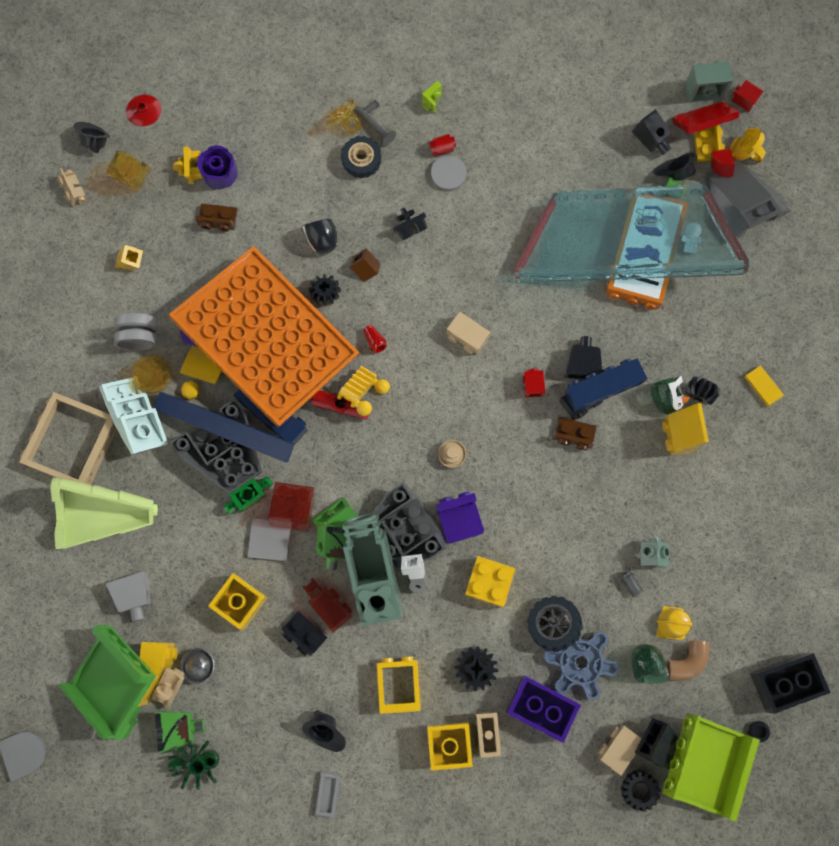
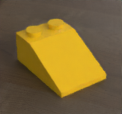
M701 403L671 413L662 421L663 432L667 433L665 446L666 450L670 451V455L694 453L709 442Z
M141 642L140 659L156 675V678L138 706L150 704L152 701L151 697L164 671L167 668H171L173 660L177 659L178 649L175 647V643Z

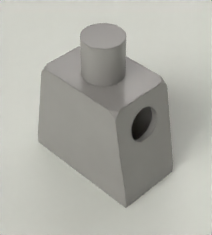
M140 572L106 583L119 613L130 612L132 622L144 619L142 607L151 605L148 573Z

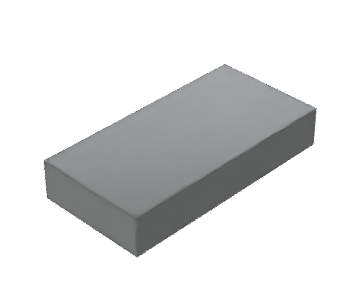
M321 771L314 815L335 818L341 774Z

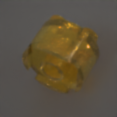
M117 150L107 168L106 174L122 185L125 182L129 185V188L138 192L151 168L144 162L140 163L137 161L136 157Z

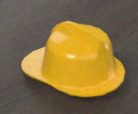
M663 606L659 619L656 620L658 623L656 636L674 640L685 639V635L692 626L689 615L682 608Z

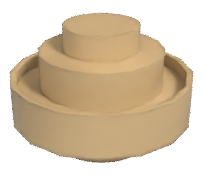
M456 440L444 442L438 451L440 463L449 469L460 467L466 459L464 445Z

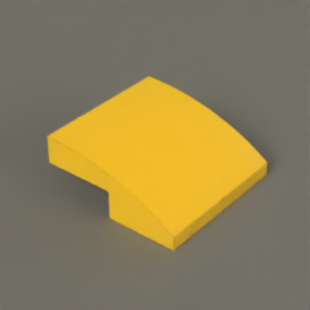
M192 345L180 373L217 385L222 371L199 347Z

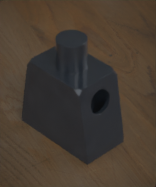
M656 109L645 116L631 131L650 152L657 148L662 155H665L672 149L666 142L671 132Z
M582 336L580 338V345H573L564 378L586 380L585 377L592 373L597 375L603 373L601 350L599 347L591 346L592 337Z
M652 718L634 753L669 770L670 762L675 754L678 737L668 723Z

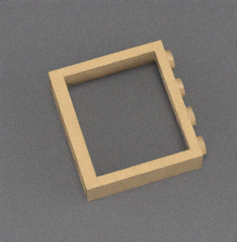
M53 392L52 396L47 399L44 412L38 418L35 431L29 436L27 447L21 452L19 463L53 477L91 485L117 428L110 414ZM60 402L106 420L79 479L32 461Z

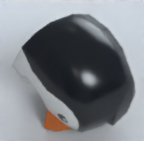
M331 218L302 225L309 242V247L315 252L329 254L336 248L337 231Z

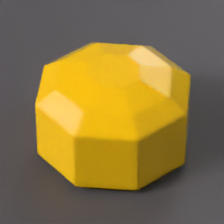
M193 381L185 382L181 387L182 396L188 400L198 398L201 392L199 385Z

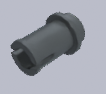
M629 570L620 576L622 579L621 583L624 582L631 596L635 597L642 593L643 589H641L634 578L635 574Z

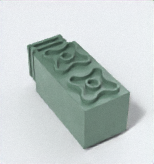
M379 514L353 517L346 520L342 526L343 530H345L344 537H347L343 549L361 627L401 619L403 612L386 531L382 532V528H380Z

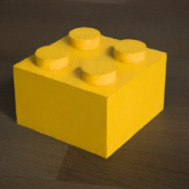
M477 556L465 596L503 608L516 568Z
M232 573L208 607L239 630L244 631L268 597L237 574Z
M468 722L427 725L431 771L473 767Z

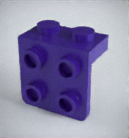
M464 492L458 495L459 498L452 500L450 497L439 500L440 503L436 505L447 543L452 544L484 533L476 506L477 499L475 493Z

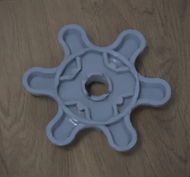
M567 626V627L564 629V631H563L564 634L567 632L569 626ZM596 632L593 638L588 641L579 638L575 641L576 644L574 646L568 647L565 651L553 652L549 650L545 652V661L548 664L557 665L561 669V677L555 683V689L560 694L567 693L573 685H580L583 687L588 699L596 700L600 696V689L597 685L598 678L604 674L615 676L619 672V666L616 662L608 661L602 656V648L608 642V637L604 632ZM580 656L586 659V666L582 669L578 668L575 662Z

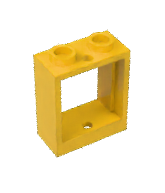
M413 656L401 657L399 662H393V658L381 659V663H377L380 714L421 711L418 661L413 660ZM413 666L415 702L385 704L383 668Z

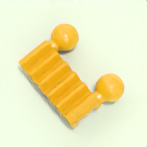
M360 366L359 370L341 388L337 399L341 400L342 397L352 402L350 406L352 408L356 407L360 415L367 416L372 411V405L368 401H360L372 385L375 386L377 393L386 394L390 389V384L387 380H378L376 374Z

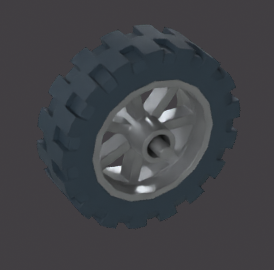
M551 596V598L544 597L542 601H537L534 604L535 607L531 608L530 616L527 619L529 633L537 645L553 652L565 651L568 647L574 646L576 644L575 641L580 638L583 628L581 615L574 604L564 597ZM554 610L563 611L558 618L555 617ZM551 611L552 617L547 618L544 616L547 612ZM567 614L570 622H560ZM542 619L549 622L548 625L543 627L540 625ZM561 626H569L565 634L561 630ZM552 628L549 637L542 632ZM555 631H559V633L562 635L560 637L553 638Z

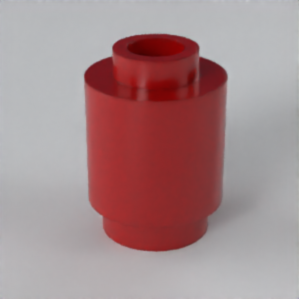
M448 133L433 138L432 141H429V146L433 156H440L453 152L456 142L454 136L450 137Z

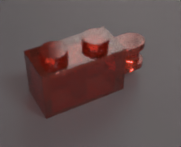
M314 578L311 579L307 586H303V589L311 597L308 603L333 633L337 632L353 618L350 614L353 612L346 602L341 604L337 599L340 595L333 587L329 589L325 586L322 589ZM318 588L319 592L314 596L311 592Z

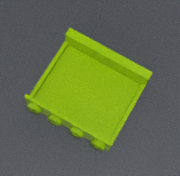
M687 712L682 723L680 737L676 742L675 754L670 762V770L664 782L662 794L737 822L760 740Z

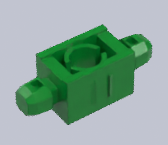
M269 476L260 479L259 483L253 478L231 493L229 496L233 501H228L223 506L224 511L230 515L236 512L238 508L243 513L265 498L266 494L263 490H268L273 485ZM252 486H254V488L258 492V495L251 488ZM247 491H252V498L244 500V494ZM238 496L242 499V501H243L245 504H242V502L239 500Z

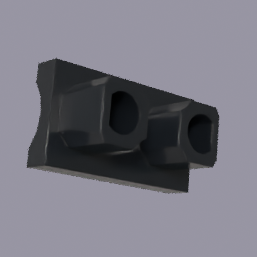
M405 207L401 208V215L396 218L398 222L405 220V222L394 227L393 231L398 233L404 241L412 236L408 228L409 226L414 224L417 233L427 229L424 220L426 218L425 213L423 212L410 218V216L415 214L414 210L407 211Z

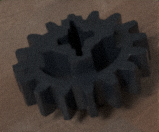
M476 646L475 651L469 647V653L467 654L462 651L463 658L456 659L460 664L454 666V668L459 669L455 676H461L462 678L459 683L463 684L466 682V689L473 686V691H477L479 686L482 691L485 690V684L491 687L490 680L497 679L493 673L499 671L494 668V665L498 662L491 660L493 653L487 655L486 648L480 652L479 646ZM473 655V661L469 664H464L465 660ZM481 656L488 661L489 666H485L481 662ZM477 660L478 666L482 667V671H478L475 679V672L471 670V666H475ZM463 671L469 672L472 676V682L465 677ZM484 673H489L484 681L479 682L480 677Z

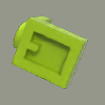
M438 80L422 93V106L425 110H430L433 113L436 112V101L442 96V84Z

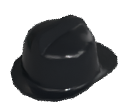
M76 122L73 125L79 133L82 146L89 148L94 153H98L101 148H104L107 138L110 137L102 128L89 122Z
M690 152L667 160L654 168L653 173L657 176L668 175L672 180L676 181L685 180L696 173L693 163L696 155Z
M316 710L310 721L302 726L303 733L322 748L340 752L346 746L345 738L337 730L335 718L329 714Z

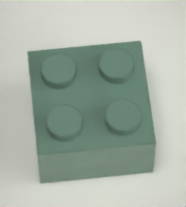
M717 61L709 64L698 63L693 65L685 82L688 103L723 99L733 82L730 62Z

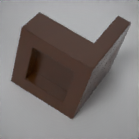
M367 248L354 255L350 264V268L363 282L377 275L380 267V262Z

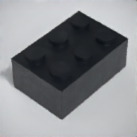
M804 653L750 673L766 713L776 714L831 693L814 653Z

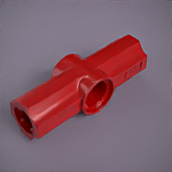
M319 390L312 397L311 405L314 407L367 420L369 415H360L357 412V408H352L350 406L352 402L343 397L341 400L337 399L338 395ZM340 401L346 402V406L342 409L336 407Z

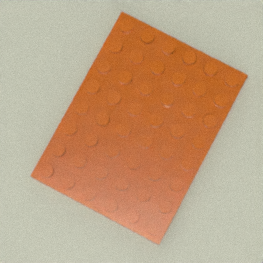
M254 246L169 314V318L278 428L360 353Z

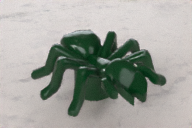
M188 740L192 758H190L184 748L174 747L173 750L177 753L181 752L186 761L177 755L168 757L169 760L176 759L168 764V768L173 767V769L168 771L173 773L172 777L180 775L184 769L188 768L180 787L182 790L185 788L190 773L196 775L197 790H200V775L204 771L207 772L209 779L216 784L217 780L213 777L210 769L218 766L220 757L215 750L211 749L203 753L209 744L208 740L205 741L196 754L194 743Z

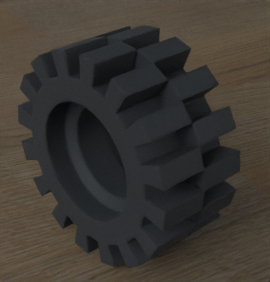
M633 771L631 774L626 775L621 786V795L625 803L637 811L645 812L647 809H653L652 806H656L658 804L656 802L657 799L660 800L661 797L659 796L661 789L658 787V781L652 775L643 771ZM640 782L644 783L648 788L647 796L643 799H637L633 795L634 785Z

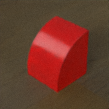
M730 148L712 151L710 166L716 174L723 177H733L735 162Z

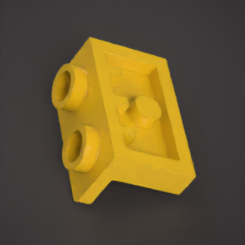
M720 124L694 133L697 162L710 161L712 151L725 149L721 141L723 129L720 127Z

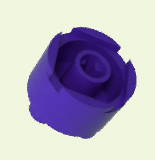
M218 145L210 146L205 152L202 151L198 157V169L208 186L215 189H224L230 187L236 180L238 169L232 154L225 147Z

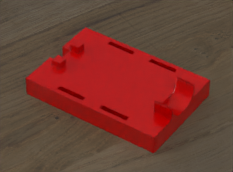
M720 101L672 117V121L681 130L692 134L738 119L739 111Z

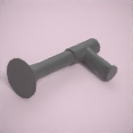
M373 100L364 109L356 106L354 113L382 137V145L384 147L395 139L396 131L388 132L384 130L369 115L370 112L380 106L377 100Z

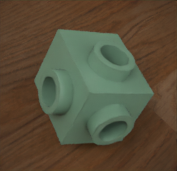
M649 538V542H641V566L652 568L669 567V543L661 542L660 538Z

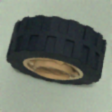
M366 136L352 137L346 142L341 153L345 171L347 170L348 174L356 178L374 175L381 165V150L377 142ZM364 155L366 158L360 160L357 157Z

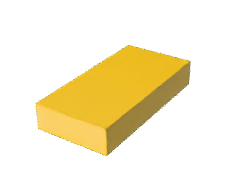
M761 365L744 377L767 407L784 396Z

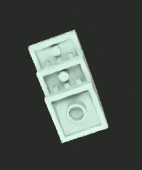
M137 377L99 386L111 418L131 454L168 444L156 408H151L147 393H142Z

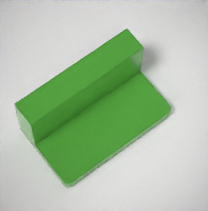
M342 497L311 520L316 527L318 522L343 525L346 520L357 517V515L345 498Z

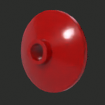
M148 94L135 96L126 107L128 120L136 126H149L155 123L161 115L160 102Z

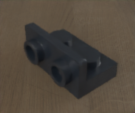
M299 611L281 628L284 632L282 636L290 643L294 641L298 645L296 649L304 656L307 654L312 656L328 638Z

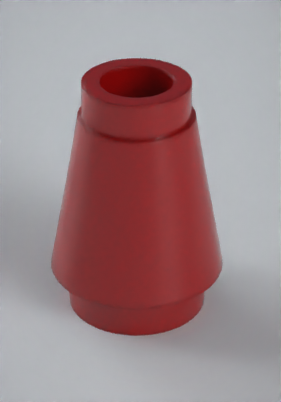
M373 325L366 326L363 332L365 333L370 350L374 351V353L384 351L387 347V340Z

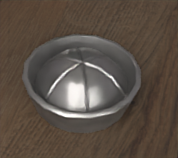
M194 648L183 655L179 669L184 673L183 677H185L187 682L201 684L212 676L215 662L213 656L208 651L202 648Z

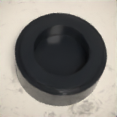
M754 721L750 724L748 733L749 736L759 739V742H765L770 736V728L762 721Z

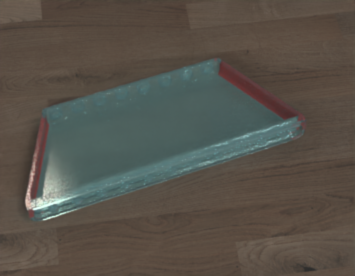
M707 185L635 187L633 189L616 188L614 190L597 189L596 191L579 190L577 192L560 191L559 193H553L515 267V279L518 282L535 283L743 275L748 272L749 259Z

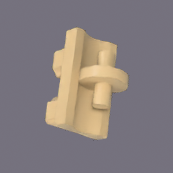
M167 668L151 699L161 702L169 709L185 679L183 677L184 673L177 668L173 670Z

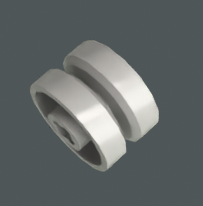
M125 313L115 317L114 329L118 331L114 334L115 347L128 351L152 350L157 347V336L154 334L157 331V319L155 317L141 313Z

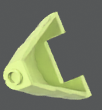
M53 477L51 481L52 502H55L56 509L54 533L56 549H66L89 541H96L118 533L123 534L152 525L154 516L158 514V504H154V501L121 490L117 492L101 486H93L58 477Z

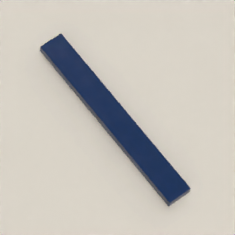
M159 392L154 407L156 411L280 461L289 462L294 443L173 395Z

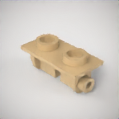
M60 168L57 180L59 186L65 190L66 201L70 202L73 208L77 202L79 204L85 203L86 195L82 187L74 188V186L80 184L75 172L66 170L64 173L62 168Z

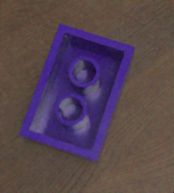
M523 675L505 713L564 743L581 704Z

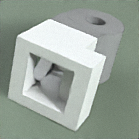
M422 555L402 556L401 571L402 575L409 576L410 590L416 593L425 591L427 573Z

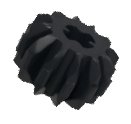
M324 273L323 278L316 276L317 281L311 280L312 287H309V292L312 293L311 299H316L318 305L323 301L324 306H327V301L333 304V298L339 299L338 293L341 292V288L338 286L339 281L334 280V276L331 275L327 278ZM324 287H327L326 292H322Z
M695 376L688 382L685 391L689 397L699 403L712 405L719 396L720 388L717 384L712 383V381Z

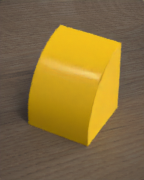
M124 245L118 251L115 267L137 270L140 266L143 251Z

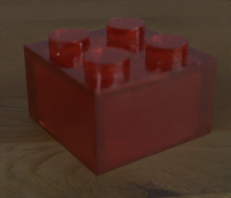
M275 482L268 515L270 526L309 532L315 501L314 487Z

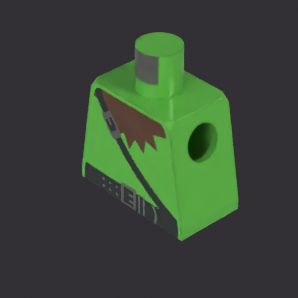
M318 522L316 552L318 555L326 558V569L336 570L338 559L346 560L343 549L347 537H344L345 530H343V525Z
M155 712L158 753L188 744V740L194 742V733L205 731L204 719L193 720L192 712Z

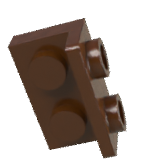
M201 203L199 216H196V222L198 226L206 230H210L211 227L218 228L224 232H228L229 229L235 230L238 208Z
M559 417L554 440H557L558 444L563 446L574 444L580 450H588V448L591 449L594 446L597 426Z

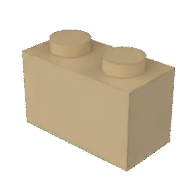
M459 312L447 328L446 334L451 342L455 344L459 342L463 345V349L466 352L477 355L489 339L491 332Z
M497 712L475 713L480 758L501 756Z
M620 724L619 727L615 726L610 732L609 736H611L609 742L607 744L603 743L599 748L598 753L600 755L598 759L617 774L622 775L636 755L634 752L641 738L626 726Z

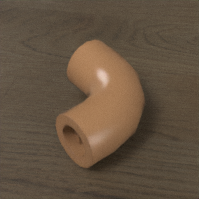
M689 641V653L684 660L667 661L668 680H691L699 675L708 663L710 642Z

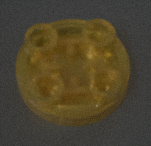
M158 355L146 356L134 364L132 379L135 386L142 392L156 394L165 390L169 385L171 369L162 357Z

